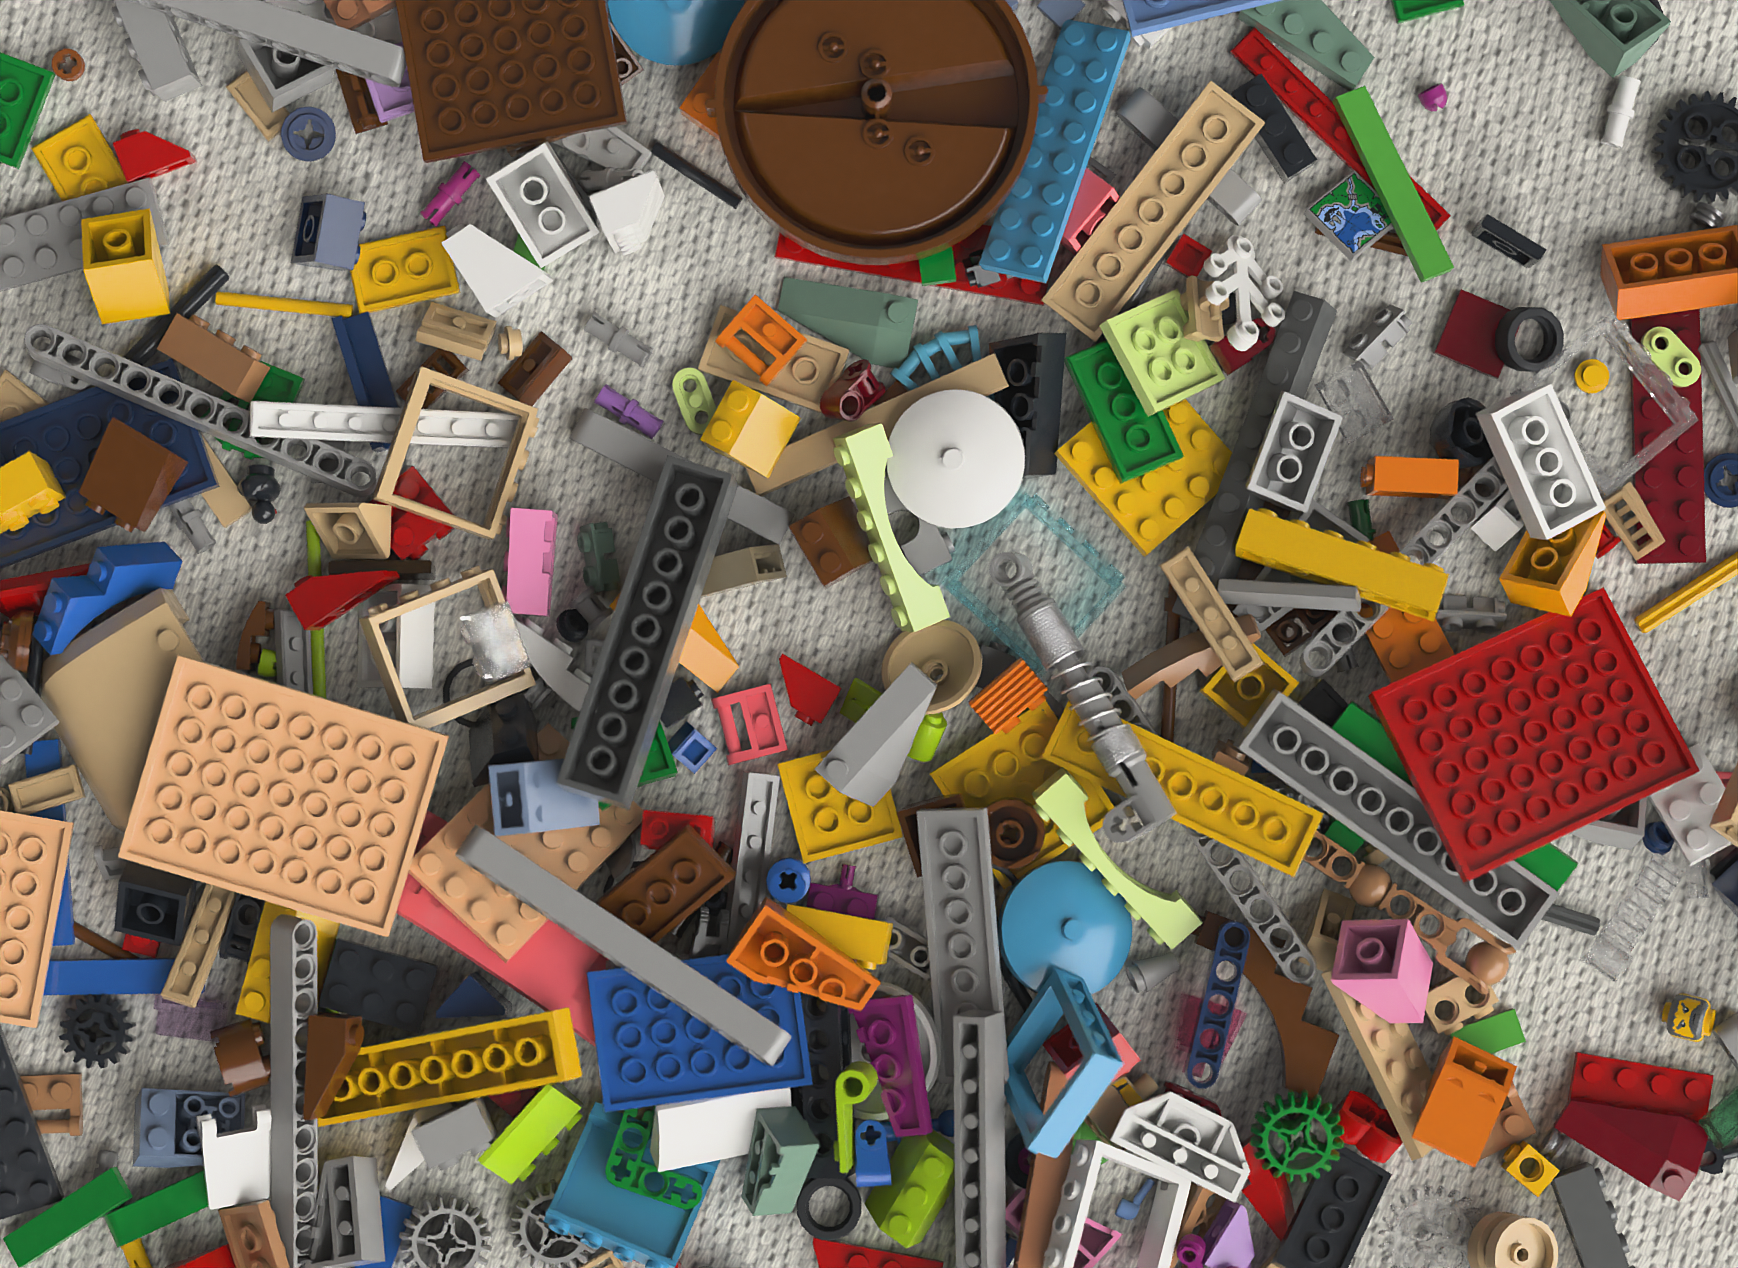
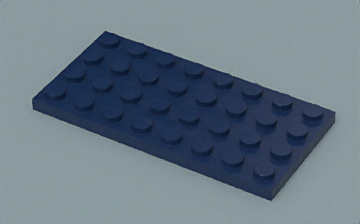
M172 358L146 367L183 383L176 361ZM140 377L134 378L130 381L128 387L138 391L146 386L147 381ZM93 387L0 422V467L30 451L49 463L66 495V498L58 502L60 505L55 510L46 514L39 512L28 518L29 523L26 526L15 531L8 529L0 534V569L117 525L114 523L117 516L107 510L104 515L99 514L85 504L88 499L79 494L112 417L188 461V464L160 509L220 487L200 430L99 387ZM167 391L163 393L160 400L164 404H173L177 401L179 395L174 391Z

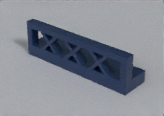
M365 312L346 319L342 316L332 318L358 406L399 408L370 313ZM370 442L372 450L377 453L388 450L391 444Z

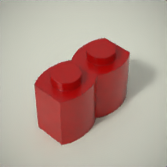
M1350 1090L1332 1112L1339 1113L1340 1121L1336 1125L1344 1127V1134L1339 1136V1138L1343 1139L1346 1144L1355 1145L1363 1155L1373 1161L1385 1163L1402 1144V1140L1387 1109L1379 1108L1365 1094Z

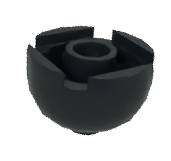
M1468 397L1449 403L1435 415L1430 427V439L1440 459L1459 460V468L1461 469L1479 466L1494 456L1476 416V413L1486 408L1479 401Z

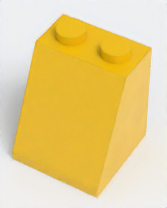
M150 208L81 219L83 271L101 323L108 324L170 314L169 288Z

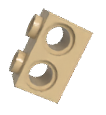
M1455 974L1429 987L1424 1014L1433 1031L1437 1034L1444 1032L1445 1036L1463 1028L1462 1021L1474 1015L1475 1019H1479L1494 1010L1492 1005L1499 1002L1491 985H1487L1489 994H1481V997L1476 1002L1467 1001L1465 991L1470 984ZM1442 1000L1449 1001L1451 1004L1450 1015L1444 1019H1438L1435 1015V1006Z

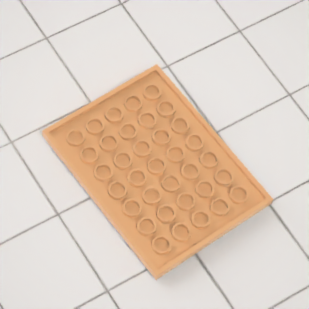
M178 655L118 857L389 937L449 735Z

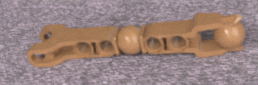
M1316 830L1313 837L1321 842L1322 850L1316 857H1309L1305 854L1303 861L1330 879L1344 882L1343 887L1349 890L1352 899L1357 904L1366 908L1376 907L1379 911L1383 909L1390 919H1409L1418 937L1435 950V961L1465 980L1481 994H1489L1487 985H1494L1506 976L1509 969L1508 955L1516 953L1512 945L1496 938L1468 918H1458L1455 921L1410 892L1397 890L1398 884L1392 883L1389 873L1383 867L1376 864H1365L1363 861L1357 863L1356 858L1350 852ZM1339 856L1347 858L1351 864L1349 873L1343 877L1336 875L1332 870L1333 860ZM1397 895L1404 896L1409 903L1408 910L1402 915L1394 914L1390 908L1391 900ZM1427 914L1433 915L1438 922L1436 931L1430 935L1424 934L1419 927L1421 918ZM1462 927L1484 941L1475 944L1468 951L1465 958V969L1445 955L1447 947L1455 943L1456 934Z

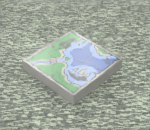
M1355 170L1310 205L1304 213L1351 262L1394 228L1377 192Z

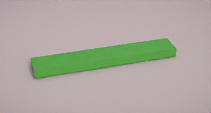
M1366 86L1335 97L1332 102L1420 282L1423 283L1450 272L1454 268L1451 259Z

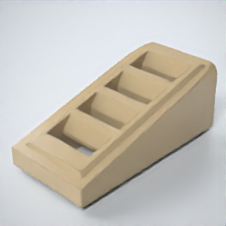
M1628 482L1602 500L1606 508L1603 510L1606 514V519L1636 561L1665 542L1631 482ZM1624 499L1627 505L1618 510L1615 504ZM1632 510L1635 516L1625 522L1622 516ZM1640 521L1643 527L1631 534L1629 528ZM1648 533L1651 539L1638 546L1636 540Z

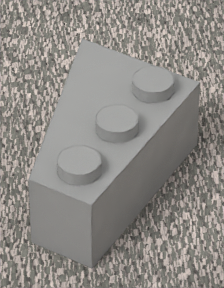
M349 1156L324 1161L316 1204L320 1205L317 1226L312 1227L310 1238H314L311 1258L306 1259L305 1268H349L384 1262L385 1251L377 1158Z

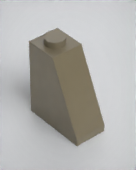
M773 544L748 547L715 556L701 598L787 577L780 546Z

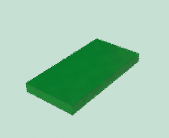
M1107 340L1065 357L1064 363L1120 484L1184 457L1163 410L1149 417L1147 416Z

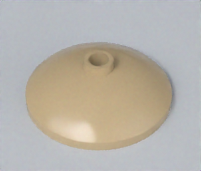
M942 620L916 632L903 631L895 638L885 653L881 669L882 682L885 690H887L908 665L913 662L937 684L925 715L940 713L958 705L972 692L981 674L982 653L970 631L953 621ZM943 675L940 679L934 680L936 676Z

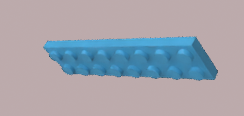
M1069 19L1063 23L1042 85L1047 86L1048 93L1046 101L1038 104L1036 129L1028 159L1017 183L997 211L979 262L983 270L1043 283L1047 282L1131 39L1129 31Z

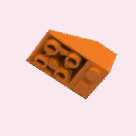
M1453 1037L1438 1058L1411 1138L1475 1168L1508 1095L1517 1066L1457 1037Z

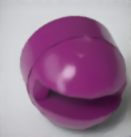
M1438 83L1417 95L1423 107L1432 112L1437 111L1438 107L1444 108L1448 98L1442 83Z

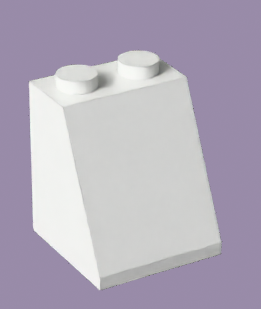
M464 224L454 227L446 233L448 239L442 242L443 247L486 313L496 318L553 281L548 273L471 224L466 227Z

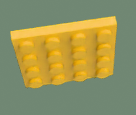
M1186 399L1163 410L1184 457L1122 484L1119 483L1092 422H1089L1054 453L1144 557L1217 494L1232 455L1229 448Z
M1045 700L1034 711L1031 712L1029 709L1018 716L1021 722L1007 734L1002 730L996 735L993 732L932 771L930 775L943 795L962 793L966 808L986 807L991 802L1003 797L1022 798L1034 806L1036 802L1032 793L1061 768L1041 758L1059 721L1047 701ZM1067 770L1085 789L1089 797L1084 802L1089 827L1092 833L1103 827L1105 815L1115 806L1102 786ZM1051 818L1047 822L1043 820L1045 837L1042 849L1037 857L1023 867L1010 869L1017 879L1031 869L1045 864L1070 848L1056 833L1059 827ZM1009 824L1004 825L1005 830L1001 834L1003 839L1009 837L1011 841L1016 840V833L1019 831L1018 827L1011 828ZM992 869L1003 889L1012 885L1004 873Z

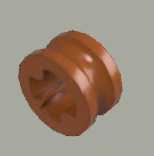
M62 49L54 55L52 68L61 79L75 81L83 75L85 62L76 51ZM71 56L70 59L72 61H77V66H73L71 73L66 74V70L60 69V64L66 62L65 57Z

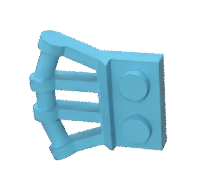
M977 325L968 326V330L946 333L940 331L934 334L935 338L923 345L921 343L913 346L914 350L898 369L895 367L890 374L911 391L920 387L909 378L920 363L923 364L932 381L940 378L929 357L941 350L953 371L962 368L951 348L953 345L970 343L972 363L982 359ZM994 393L991 394V395H989V396H986V397L992 399L993 401H995V400H994Z

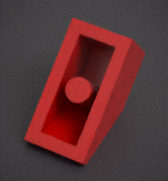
M139 129L127 131L120 135L121 140L113 142L126 181L129 183L145 178L153 179L197 162L195 156L189 150L149 132H140Z
M782 653L779 662L791 707L797 710L794 716L810 726L815 721L822 724L842 688Z

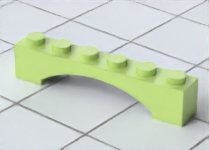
M882 423L867 424L833 438L836 446L834 447V455L838 464L844 468L847 477L845 486L850 497L855 499L859 510L857 512V520L862 530L866 531L870 541L868 545L869 554L880 569L882 575L880 577V584L884 593L891 600L893 606L891 615L897 627L901 628V631L916 632L949 618L950 615L939 585L928 584L915 572L903 555L892 532L885 504L884 475L887 458L893 456Z
M1061 767L1032 793L1036 802L1033 808L1046 822L1051 818L1059 827L1056 830L1058 836L1069 847L1074 843L1082 852L1079 855L1081 861L1089 870L1093 871L1097 868L1105 877L1101 880L1104 886L1114 896L1120 893L1125 898L1127 903L1124 907L1137 921L1143 918L1150 927L1147 929V932L1159 945L1165 942L1172 950L1203 923L1198 916L1199 914L1177 890L1169 894L1148 887L1128 875L1106 854L1095 839L1087 821L1084 802L1089 797L1085 789L1065 768Z

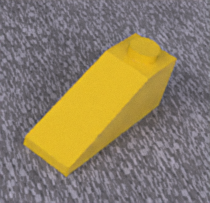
M787 904V911L795 915L848 957L856 959V963L863 968L876 970L877 964H886L893 923Z

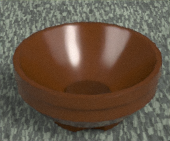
M29 609L20 610L8 621H4L0 655L5 658L14 670L27 673L34 617V610Z

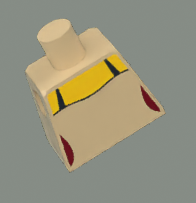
M1144 1073L1133 1084L1127 1077L1122 1075L1114 1082L1111 1081L1085 1117L1084 1122L1102 1143L1126 1151V1148L1110 1141L1125 1108L1146 1101L1159 1087L1147 1073Z

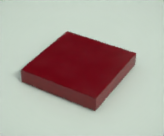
M1462 289L1459 290L1434 354L1498 379L1504 363L1499 358L1495 348V331L1499 321L1511 310Z

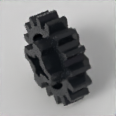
M109 994L102 995L100 1001H98L96 995H88V1004L80 998L75 1001L77 1010L73 1008L66 1009L65 1013L70 1017V1020L61 1021L60 1026L66 1028L67 1033L59 1036V1039L68 1040L69 1045L64 1049L65 1053L71 1051L76 1053L73 1062L78 1063L86 1059V1068H92L95 1062L98 1061V1065L102 1069L107 1067L108 1058L112 1063L116 1064L120 1062L119 1052L126 1055L131 1051L125 1043L135 1041L136 1037L128 1033L129 1029L136 1026V1022H127L126 1017L131 1014V1010L121 1011L119 1009L122 1000L118 999L111 1004L109 1003ZM95 1008L89 1020H79L83 1013ZM111 1014L116 1018L119 1028L115 1027L110 1019ZM100 1024L99 1029L108 1035L95 1039L96 1033L87 1028ZM77 1035H80L84 1041L85 1048L79 1043ZM116 1042V1045L109 1052L100 1054L105 1043Z

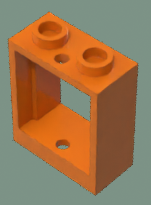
M1374 456L1367 461L1365 467H1361L1360 486L1366 487V495L1449 499L1458 494L1459 460Z

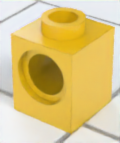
M1522 1141L1519 1145L1517 1143L1512 1144L1502 1157L1505 1162L1501 1167L1537 1197L1560 1172L1525 1141ZM1525 1158H1533L1535 1160L1534 1171L1529 1175H1522L1519 1169L1520 1163Z

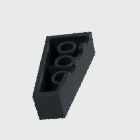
M1036 333L988 343L989 355L995 353L1009 387L995 392L994 400L1012 417L1023 440L1025 468L1022 479L1055 475L1057 456L1054 453L1058 450L1066 333Z

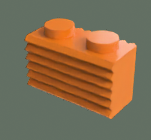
M1020 656L970 699L968 703L995 735L1000 730L1007 734L1021 722L1017 716L1028 707L1032 712L1047 699L1043 693L1048 690V687Z

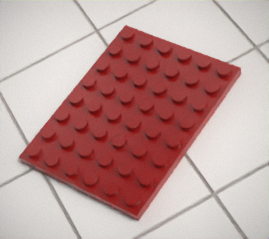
M1604 587L1583 596L1571 616L1548 612L1368 695L1463 884L1700 771Z

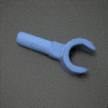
M1148 1178L1134 1196L1132 1202L1122 1198L1115 1215L1125 1220L1135 1218L1140 1204L1143 1202L1142 1200L1154 1186L1155 1182Z

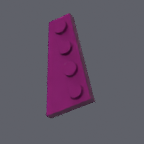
M912 994L870 998L861 1011L847 1007L849 1014L853 1013L859 1029L856 1032L860 1043H864L871 1059L869 1064L877 1072L878 1081L883 1091L880 1096L896 1137L926 1135L933 1132Z

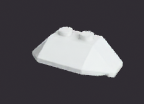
M1171 1091L1125 1108L1110 1138V1141L1234 1203L1250 1173L1233 1122Z

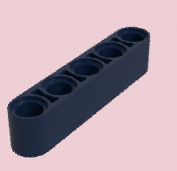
M1236 920L1223 922L1216 932L1185 1063L1184 1073L1187 1080L1199 1089L1211 1087L1218 1078L1250 943L1248 928ZM1230 927H1238L1242 932V939L1235 946L1227 945L1224 940V934ZM1222 961H1230L1234 966L1233 975L1226 980L1219 979L1216 974V968ZM1214 995H1222L1226 999V1007L1220 1013H1212L1208 1008V1002ZM1214 1029L1217 1031L1218 1041L1214 1046L1205 1047L1201 1044L1200 1036L1204 1030ZM1198 1063H1206L1210 1067L1209 1077L1203 1081H1197L1192 1076L1193 1067Z

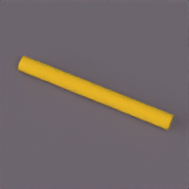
M220 291L216 292L215 304L223 306L334 317L342 316L344 318L353 316L352 304Z

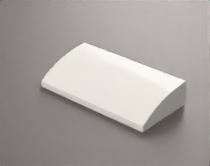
M790 1088L656 1106L650 1153L658 1172L749 1154L756 1110L791 1107Z

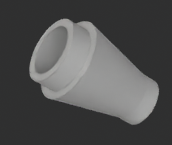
M1169 952L1159 956L1132 961V965L1126 968V973L1136 993L1143 990L1147 993L1171 974L1179 971L1180 967L1175 955Z

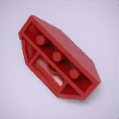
M91 563L0 580V612L11 618L20 610L29 609L34 610V616H39L52 578L87 575Z

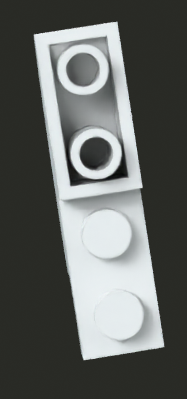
M529 619L524 624L516 620L514 626L523 651L530 663L552 690L580 712L592 677L578 668L574 673L569 671L576 658L570 655L573 648L558 638H555L553 643L541 636L544 629Z

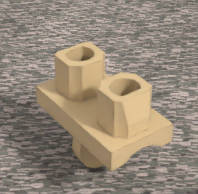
M1193 275L1186 279L1187 291L1180 295L1181 306L1189 313V321L1183 326L1185 339L1196 342L1204 339L1219 342L1224 338L1222 311L1229 307V297L1219 305L1212 304L1207 299L1205 290L1214 281H1202Z

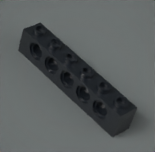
M800 992L813 1084L798 1087L799 1098L803 1099V1113L801 1116L807 1121L810 1130L820 1144L806 1178L846 1179L855 1174L856 1171L854 1164L847 1173H840V1161H835L834 1141L838 1140L835 1087L839 1075L852 1063L850 1014L847 1007L825 1001V1012L821 1011L816 1005L815 996ZM818 1030L826 1034L828 1040L826 1046L819 1042L817 1038ZM820 1064L827 1068L829 1072L828 1080L820 1076ZM821 1099L826 1100L830 1105V1114L822 1111L820 1107ZM852 1104L855 1149L854 1104ZM822 1133L830 1137L832 1142L831 1149L822 1143Z

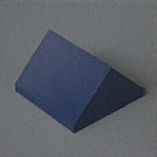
M475 971L438 1008L436 1018L507 1015L512 1011V1003Z

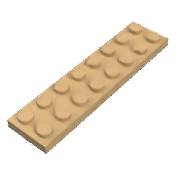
M1210 81L1041 301L1094 342H1097L1103 334L1099 325L1118 315L1261 130L1265 122L1214 82Z

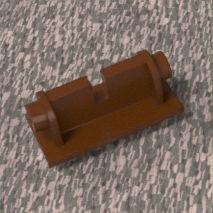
M335 69L355 134L388 125V121L383 123L379 121L366 79Z

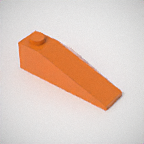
M768 897L764 898L747 922L726 959L728 964L756 982L773 984L787 988L788 991L805 993L819 997L827 1002L860 1011L881 983L870 972Z

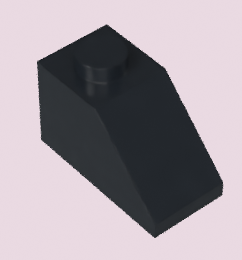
M681 677L671 684L660 720L667 729H671L703 706L699 699L704 694L693 679L687 682L684 677Z

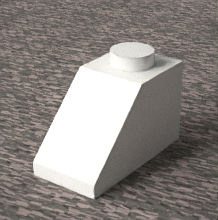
M1509 488L1471 527L1481 541L1488 544L1495 552L1524 526Z

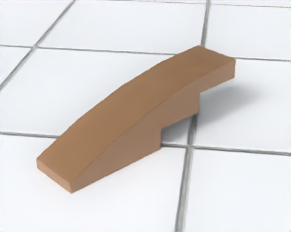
M1251 614L1235 618L1251 644L1261 638L1255 618ZM1198 630L1148 654L1121 673L1127 692L1136 700L1162 680L1172 688L1197 669L1207 677L1223 664L1201 630Z

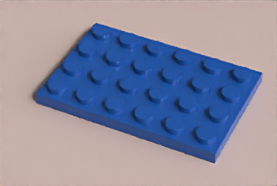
M729 954L680 960L782 1028L792 1037L773 1067H771L624 969L617 968L587 972L604 1113L812 1085L800 992L795 993L788 991L787 988L752 980L726 962Z

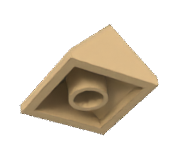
M306 503L304 506L305 512L332 559H387L389 557L392 506L371 503Z

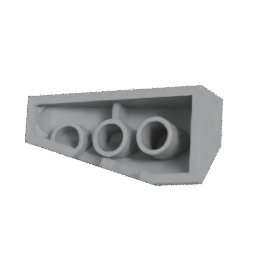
M1313 499L1307 513H1301L1298 517V520L1308 523L1311 529L1320 532L1332 530L1343 535L1344 540L1353 543L1369 541V538ZM1267 566L1263 567L1255 579L1256 581L1318 584ZM1237 605L1233 613L1239 617L1251 614L1255 618L1259 631L1262 632L1293 608Z
M911 662L818 764L815 770L840 793L874 807L897 782L915 735L937 688V684Z

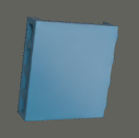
M595 1102L543 1222L549 1224L548 1227L556 1233L562 1235L571 1233L580 1237L581 1242L589 1247L599 1249L601 1246L611 1250L613 1255L622 1261L632 1262L634 1260L646 1265L645 1268H675L720 1160L671 1169L697 1179L702 1185V1199L697 1206L691 1209H681L617 1187L608 1181L605 1170L624 1114L619 1111L604 1113L603 1105ZM628 1116V1121H637L648 1127L647 1123ZM631 1127L624 1131L623 1141L626 1145L636 1147L641 1144L643 1137L638 1129ZM651 1131L642 1160L655 1164L650 1153ZM618 1147L616 1153L623 1154V1157L618 1166L612 1165V1170L617 1172L616 1178L622 1180L624 1175H631V1171L626 1169L629 1157L636 1160L638 1154L626 1153ZM650 1172L645 1176L644 1183L647 1189L658 1191L663 1188L664 1179L658 1172ZM670 1177V1186L664 1194L665 1196L671 1197L673 1190L682 1194L681 1200L684 1202H688L690 1197L696 1198L697 1194L692 1191L693 1185L686 1184L684 1188L676 1187L674 1184L677 1179Z

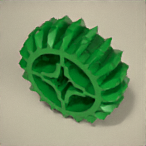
M1290 1089L1287 1093L1288 1099L1283 1100L1282 1096L1276 1093L1274 1095L1275 1105L1269 1101H1264L1263 1108L1265 1112L1256 1111L1255 1119L1259 1123L1251 1124L1250 1130L1255 1136L1250 1138L1251 1146L1260 1148L1259 1151L1254 1153L1256 1159L1267 1158L1266 1162L1262 1165L1264 1170L1275 1166L1273 1171L1274 1177L1278 1178L1283 1172H1286L1287 1182H1292L1295 1174L1300 1175V1181L1305 1183L1307 1181V1173L1311 1172L1312 1176L1318 1179L1320 1178L1319 1167L1325 1171H1330L1332 1168L1329 1160H1339L1340 1155L1336 1149L1344 1147V1140L1339 1138V1136L1344 1134V1127L1336 1125L1340 1121L1339 1113H1331L1333 1107L1330 1102L1320 1106L1321 1095L1316 1094L1312 1100H1308V1091L1304 1089L1301 1092L1300 1098H1295L1294 1091ZM1290 1113H1300L1294 1120L1282 1118V1116ZM1313 1118H1316L1326 1131L1324 1143L1317 1140V1135L1310 1131ZM1270 1129L1277 1132V1137L1284 1141L1281 1154L1269 1142L1268 1135ZM1303 1129V1138L1297 1137L1296 1140H1293L1292 1142L1291 1134L1297 1135L1298 1132H1301ZM1301 1152L1312 1154L1307 1158L1294 1159Z

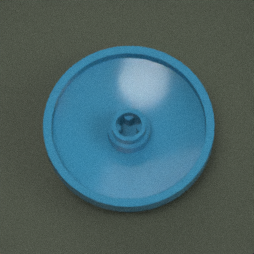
M608 0L611 20L624 42L632 50L648 60L673 66L700 62L723 48L732 23L744 5V0Z
M1074 861L1050 862L1037 866L1025 873L1008 891L998 917L997 933L999 947L1010 972L1029 990L1038 994L1056 968L1083 978L1092 995L1107 986L1122 969L1128 957L1132 941L1131 915L1124 907L1127 903L1125 898L1120 893L1114 896L1101 882L1105 877L1098 869L1091 871L1084 863Z

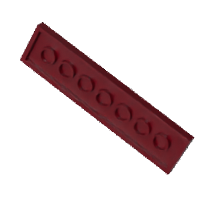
M1700 309L1629 319L1633 487L1638 492L1665 540L1663 544L1637 561L1635 560V564L1706 563L1702 376L1700 373L1697 381L1687 387L1673 386L1641 351V339L1647 331L1655 327H1666L1697 357L1701 365V355L1698 350L1701 345ZM1657 338L1655 346L1660 350H1664L1666 342L1663 338ZM1680 363L1678 367L1679 372L1682 375H1687L1689 373V366L1686 363ZM1640 521L1634 525V533L1643 527ZM1646 533L1637 539L1636 542L1640 546L1650 540L1651 537Z

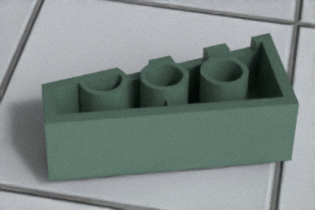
M1282 0L1241 10L1237 18L1251 28L1255 27L1266 38L1349 92L1354 90L1375 58L1322 0Z

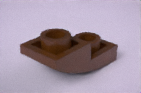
M258 601L252 610L241 635L236 670L255 671V663H260L262 649L261 643H256V636L270 637V629H275V609H271L270 602Z
M1293 608L1268 626L1265 631L1282 655L1287 657L1324 629L1339 612L1337 610Z

